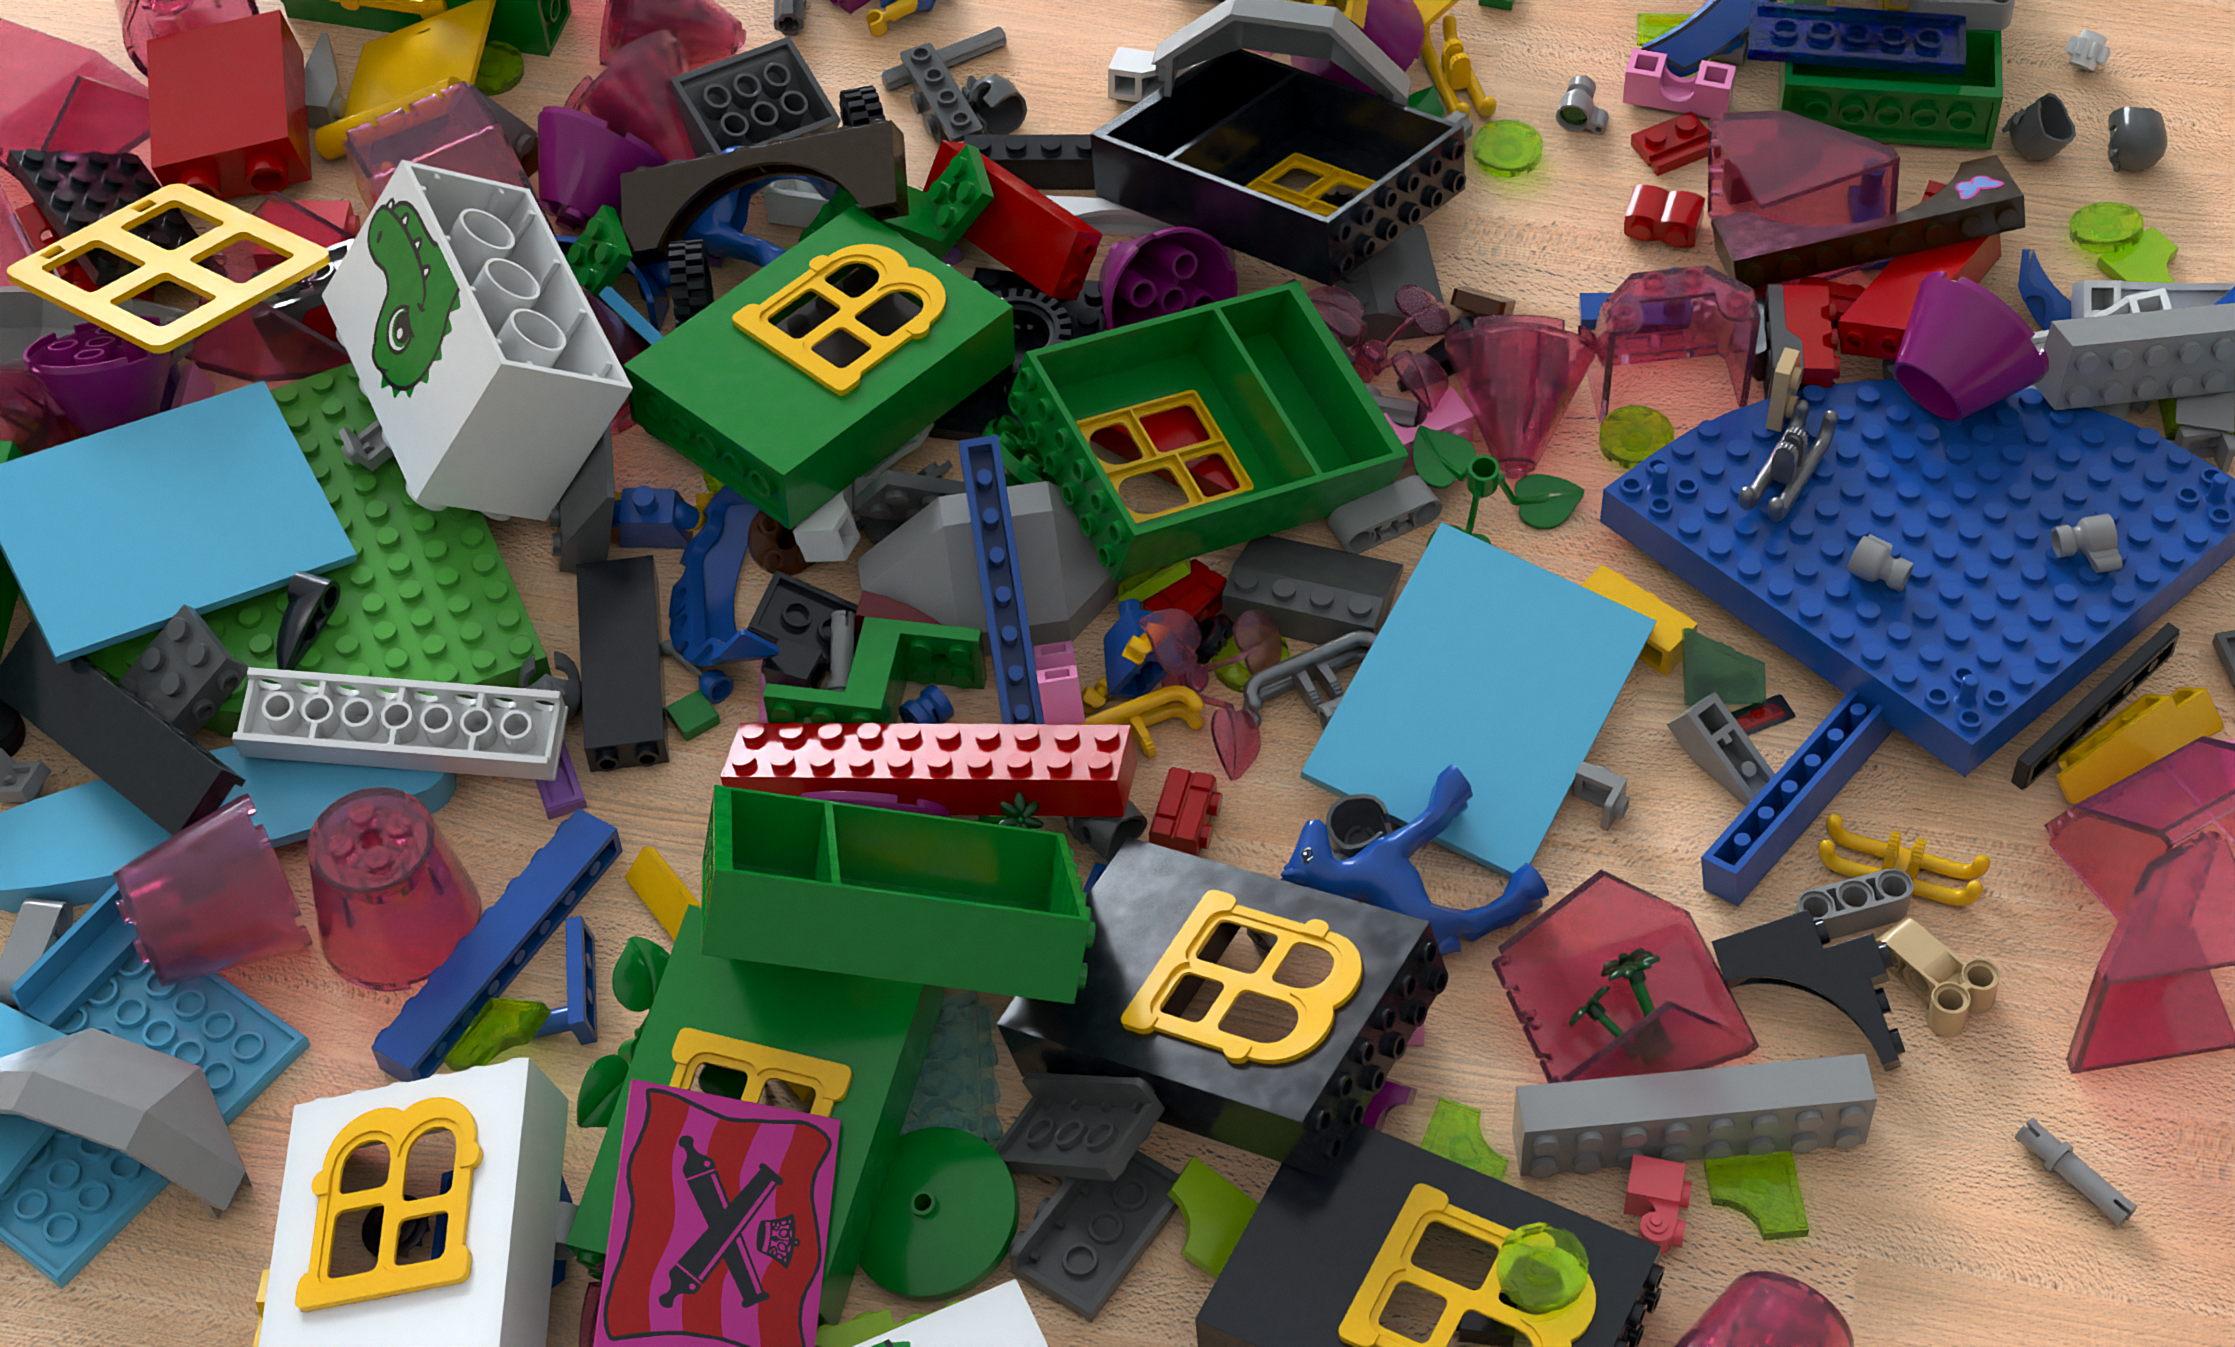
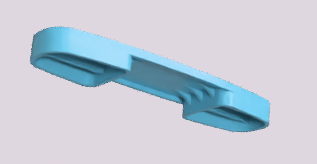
M235 745L210 750L211 754L246 781L242 787L234 785L199 836L204 841L200 848L172 836L104 780L92 781L0 812V910L19 913L21 905L26 898L69 902L72 906L96 903L126 873L135 879V872L215 855L220 862L284 846L321 835L322 839L328 844L344 845L400 827L438 812L450 801L456 790V773L239 756V751Z

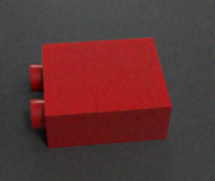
M280 9L146 40L151 168L163 187L181 183L222 201L253 193L262 195L277 194L288 185L312 180L308 114L305 105L304 55Z

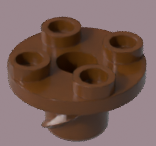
M759 510L749 527L748 547L753 560L761 569L771 574L778 570L791 576L816 563L805 561L801 549L795 541L793 534L795 527L789 530L762 510Z

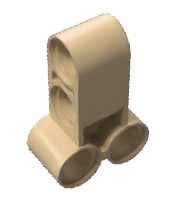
M1909 917L1902 918L1876 938L1877 944L1886 942L1894 966L1887 968V970L1929 1005L1926 1019L1927 1024L1932 1032L1937 1035L1953 1037L1960 1034L1965 1027L1968 1012L1975 1014L1984 1013L1994 1005L2000 981V972L1998 967L1991 961L1976 958L1965 963L1917 921Z

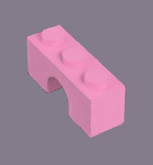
M1632 49L1625 73L1623 103L1680 113L1692 111L1697 116L1726 120L1733 96L1736 66L1702 60L1697 75L1690 78H1681L1668 70L1666 65L1667 54Z
M1452 386L1419 399L1418 426L1401 427L1395 424L1387 413H1384L1387 421L1409 454L1402 469L1414 465L1412 457L1413 443L1420 425L1433 430L1459 435L1469 442L1473 441L1474 415Z
M1072 640L1033 646L1044 723L1055 725H1078L1085 723Z

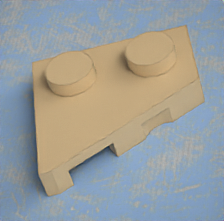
M1785 347L1774 372L1766 429L1781 432L1786 418L1791 419L1794 405L1799 400L1796 394L1803 375V368L1800 367L1799 350Z

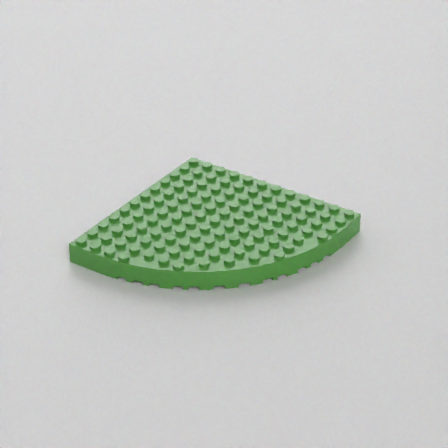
M350 362L269 390L357 554L356 562L318 575L336 580L339 583V602L326 625L293 671L518 688L519 670L523 662L531 655H534L537 672L529 678L528 686L538 681L545 674L552 676L547 656L483 514L476 510L447 506L442 511H433L420 506L408 495L406 491L407 482L394 455L373 472L361 463L353 464L344 455L341 448L344 443L338 431L346 427L358 435L378 419L368 397L363 394L359 387V377L353 363ZM289 585L200 615L233 658L245 662L248 667L278 669L276 655L277 638L282 618L289 603L287 598ZM19 590L17 597L19 605L26 612L29 620L36 623L21 590ZM163 628L85 654V656L119 681ZM247 675L202 728L215 730L219 736L232 738L233 732H237L249 681ZM261 679L267 683L279 684L273 680ZM300 682L306 686L318 687L312 683ZM340 685V687L345 689L357 690L351 686ZM380 688V689H379V690L384 691V692L397 693V692H395V691H393V690H390V689H385V688ZM418 692L423 695L436 696L430 692ZM457 695L462 698L475 699L474 697L469 695ZM503 697L497 698V699H499V700H501V701H506V702L513 701V700H511V699L503 698Z

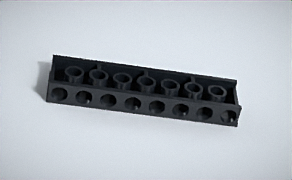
M30 621L0 665V698L177 839L200 848L204 841L199 836L234 785L242 787L246 781L85 655L56 664L38 625Z

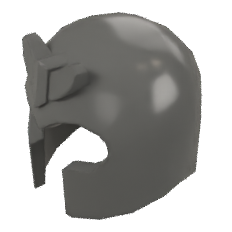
M987 75L978 80L974 76H968L966 86L962 87V94L982 124L983 133L985 135H1008L1018 129L1025 120L1027 106L1025 99L1009 79L999 75Z
M2052 93L2045 94L2036 100L2035 103L2028 106L2026 110L2021 109L2015 112L2002 128L2003 133L2009 131L2014 148L2023 157L2037 161L2054 157L2073 141L2076 136L2075 125L2070 119L2062 100Z
M2122 107L2114 110L2109 115L2108 130H2110V142L2107 153L2115 172H2119L2120 167L2132 171L2148 169L2164 156L2168 140L2165 122L2160 112L2152 108Z
M554 651L555 669L565 672L568 680L545 674L538 681L528 686L529 678L537 672L535 657L531 655L523 662L519 670L518 688L560 691L565 706H568L567 723L578 714L582 705L581 679L574 661L566 654ZM536 701L545 705H554L548 701Z
M1369 794L1344 796L1332 804L1326 815V826L1331 850L1352 858L1373 840L1392 833L1391 820L1385 804L1376 796Z
M1128 799L1124 817L1064 816L1067 823L1066 828L1075 840H1078L1082 845L1085 843L1090 844V848L1096 852L1094 856L1106 866L1110 864L1128 837L1138 839L1147 826V818L1130 799Z

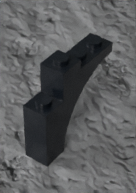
M1810 909L1711 941L1724 981L1730 989L1752 984H1772L1795 988L1815 995L1838 1008L1862 1030L1877 1052L1885 1072L1902 1066L1898 1055L1906 1051L1898 1028L1889 1030L1884 1014L1892 1012L1883 987L1876 990L1874 988L1875 985L1890 981L1886 969L1893 967L1894 964L1886 942L1877 944L1873 933L1824 948L1823 945L1831 942L1823 919L1814 921Z

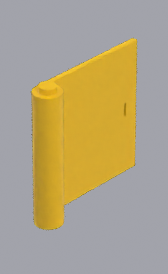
M473 0L364 43L346 102V112L341 120L317 128L314 138V146L317 152L324 158L333 160L450 116L447 111L464 83L467 82L474 87L496 0Z

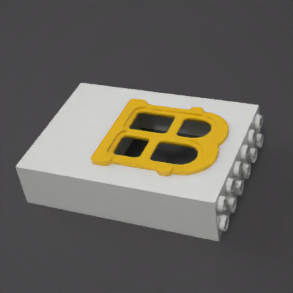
M513 1058L504 1063L490 1066H473L465 1071L450 1074H434L429 1078L416 1081L395 1082L386 1087L371 1090H355L351 1094L332 1098L321 1097L314 1099L312 1102L294 1105L258 1347H546L569 1099L530 1058ZM446 1131L453 1132L456 1137V1154L451 1189L443 1195L405 1201L404 1191L408 1159L414 1144L422 1136ZM386 1144L390 1150L391 1158L387 1182L378 1188L342 1194L343 1171L346 1161L356 1149ZM384 1206L376 1267L372 1271L330 1278L329 1273L336 1221L339 1215ZM448 1213L445 1250L442 1256L434 1260L397 1266L396 1256L402 1223L407 1220Z

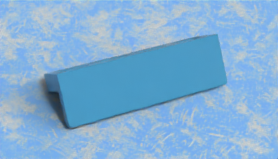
M128 873L124 874L11 986L10 992L20 1011L37 1021L59 1030L169 919L166 909L141 894L134 877Z

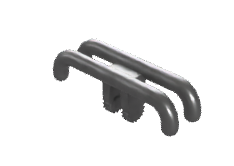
M1799 400L1795 403L1786 431L1751 486H1745L1740 489L1738 502L1743 510L1748 511L1755 508L1772 480H1775L1787 486L1780 497H1774L1769 501L1768 515L1771 520L1776 522L1786 517L1833 439L1839 419L1837 412L1828 410L1824 413L1818 435L1806 454L1808 435H1806L1803 429L1810 407L1809 403L1805 400Z
M1362 630L1350 632L1262 669L1250 676L1244 685L1242 713L1246 724L1250 728H1258L1262 723L1258 711L1262 709L1263 703L1294 689L1298 690L1311 712L1316 713L1317 706L1322 704V700L1312 683L1315 680L1320 683L1331 700L1344 696V691L1334 672L1355 663H1362L1370 650L1368 648H1371L1377 634Z

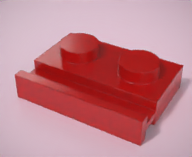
M1690 111L1631 134L1630 145L1648 166L1652 165L1655 169V175L1659 176L1717 153L1719 142L1710 137L1709 130Z

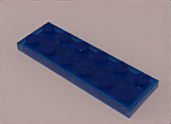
M1751 1L1747 60L1964 75L1966 67V16Z

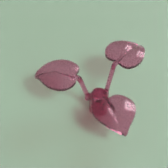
M1404 285L1395 294V304L1407 318L1383 343L1379 340L1363 343L1367 324L1361 318L1365 313V309L1353 294L1336 286H1322L1307 293L1330 330L1345 338L1357 336L1356 343L1351 348L1352 352L1355 353L1353 357L1356 360L1353 367L1363 383L1370 382L1375 375L1379 376L1384 369L1393 365L1398 377L1429 413L1434 411L1448 389L1449 381L1444 369L1429 355L1424 353L1413 355L1410 350L1396 352L1392 358L1387 360V348L1411 323H1414L1419 331L1427 336L1441 334L1450 322L1449 311L1443 303L1437 301L1434 295L1419 286Z
M1173 608L1158 610L1143 617L1138 623L1148 636L1158 662L1168 672L1161 680L1162 687L1172 685L1186 686L1194 690L1203 703L1222 708L1213 713L1211 720L1212 738L1219 759L1230 781L1239 779L1255 761L1260 750L1261 737L1257 723L1248 711H1235L1232 703L1200 695L1199 693L1208 685V672L1244 659L1249 673L1253 675L1262 669L1279 663L1282 656V640L1277 626L1274 625V621L1261 611L1250 610L1242 613L1236 619L1233 629L1235 644L1241 652L1202 666L1195 663L1198 660V656L1194 652L1200 645L1201 634L1197 623L1190 614Z

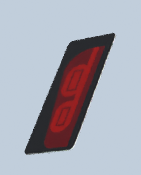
M1781 694L1731 712L1747 736L1796 716Z

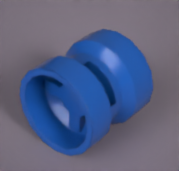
M935 685L927 686L920 692L919 698L906 701L898 709L904 724H943L954 716V709L949 699Z

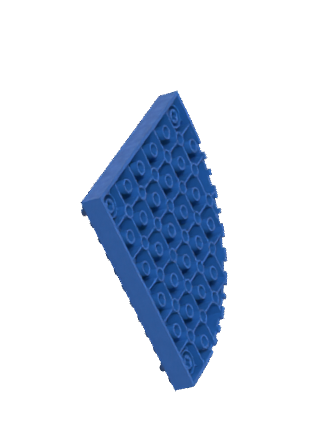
M1897 379L1833 384L1831 388L1808 385L1803 390L1797 391L1796 396L1799 397V400L1807 401L1810 407L1803 429L1806 435H1808L1806 454L1818 435L1824 413L1828 410H1834L1837 412L1839 419L1827 451L1786 517L1776 522L1770 519L1768 504L1772 498L1780 497L1787 486L1786 484L1772 480L1759 503L1751 510H1743L1738 502L1740 489L1745 486H1751L1791 420L1786 418L1781 432L1766 429L1770 398L1732 410L1713 420L1702 421L1698 427L1691 429L1654 452L1603 489L1600 522L1839 690L1845 694H1848L1851 689L1857 691L1858 703L1864 704L1869 711H1872L1877 704L1884 707V721L1964 777L1975 770L2235 556V478L2194 455L2189 450L2161 437L2155 429L2141 428L2118 417L2088 407L2054 410L2042 394L2033 388L2021 390L1970 416L1952 422L1937 417L1920 406L1905 392ZM2106 513L2111 515L2117 530V549L2122 558V569L2096 573L2092 569L2086 555L2081 551H2076L2073 556L2056 557L2051 542L2052 527L2066 524L2076 527L2078 521L2084 517ZM1871 534L1892 544L1891 556L1893 558L1902 557L1914 563L1913 571L1901 592L1888 587L1883 579L1868 582L1847 571L1850 558L1863 536L1868 537Z

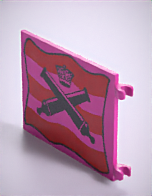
M632 1079L630 1081L593 1347H815L841 1120Z

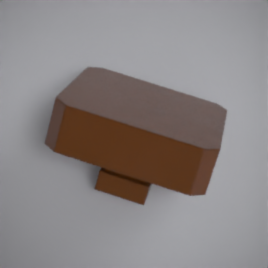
M1463 286L1454 288L1450 304L1470 312L1471 317L1478 322L1481 328L1486 329L1489 325L1488 317L1496 319L1511 317L1516 300Z

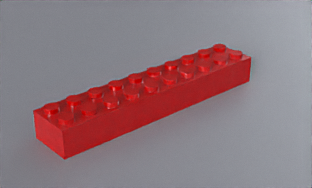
M752 722L740 723L720 778L722 785L726 787L801 797L802 793L821 791H858L898 795L897 803L917 805V799H924L945 806L949 809V815L1006 816L1000 808V803L1007 802L1014 806L1015 795L1021 792L1024 795L1026 805L1032 801L1039 802V808L1033 816L1124 817L1138 761L1131 725Z

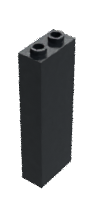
M653 555L576 564L584 750L590 772H610L621 768L650 767L656 764L669 763L664 662L661 648L662 629L659 580Z

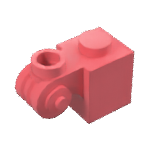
M1633 1154L1624 1214L1642 1217L1637 1237L1660 1246V1255L1666 1253L1671 1246L1682 1247L1686 1221L1677 1219L1679 1207L1688 1209L1692 1182L1684 1181L1686 1164Z

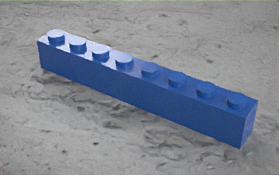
M998 435L959 440L960 461L1002 724H1045Z
M1853 689L1850 690L1703 854L1701 864L1704 890L1736 906L1743 902L1895 729L1884 721V707L1877 704L1872 711H1869L1864 704L1858 703V692Z
M577 808L569 819L560 823L552 839L544 848H540L535 852L530 864L519 877H515L509 882L505 893L494 906L484 911L479 923L468 936H464L458 941L454 952L442 966L432 971L427 983L416 996L409 998L405 1002L401 1013L391 1025L379 1032L374 1044L371 1046L379 1069L401 1082L429 1078L438 1070L623 852L617 828L580 808Z

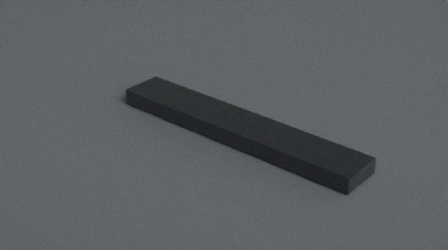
M2168 622L2017 758L2011 783L2021 790L2030 786L2059 759V756L2074 746L2173 655L2180 630Z

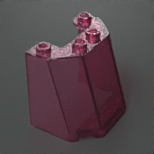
M1708 265L1631 273L1601 305L1585 370L1598 421L1607 422L1613 366L1718 355L1725 359L1738 406H1747L1761 319L1753 288Z

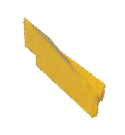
M2180 686L2170 695L2145 693L2059 756L2058 763L2062 772L2056 774V778L2067 801L2077 804L2223 729V722L2207 688Z

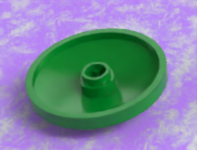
M930 1127L900 1136L858 1262L859 1265L880 1287L908 1300L921 1302L940 1301L956 1297L973 1289L987 1279L1001 1264L1017 1232L1020 1203L1018 1189L1010 1169L988 1143L974 1134L948 1127Z

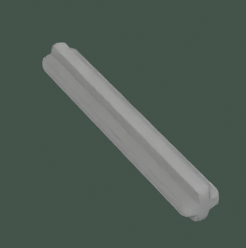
M997 26L936 51L946 68L1005 46L1007 43L1006 34L1001 27ZM903 63L881 73L882 83L887 90H893L913 82Z

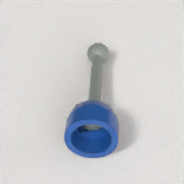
M665 640L661 643L664 655H672L699 677L698 688L711 703H720L730 695L733 689V680L727 674L717 669L704 672L697 665L683 659V654L675 650L671 640Z

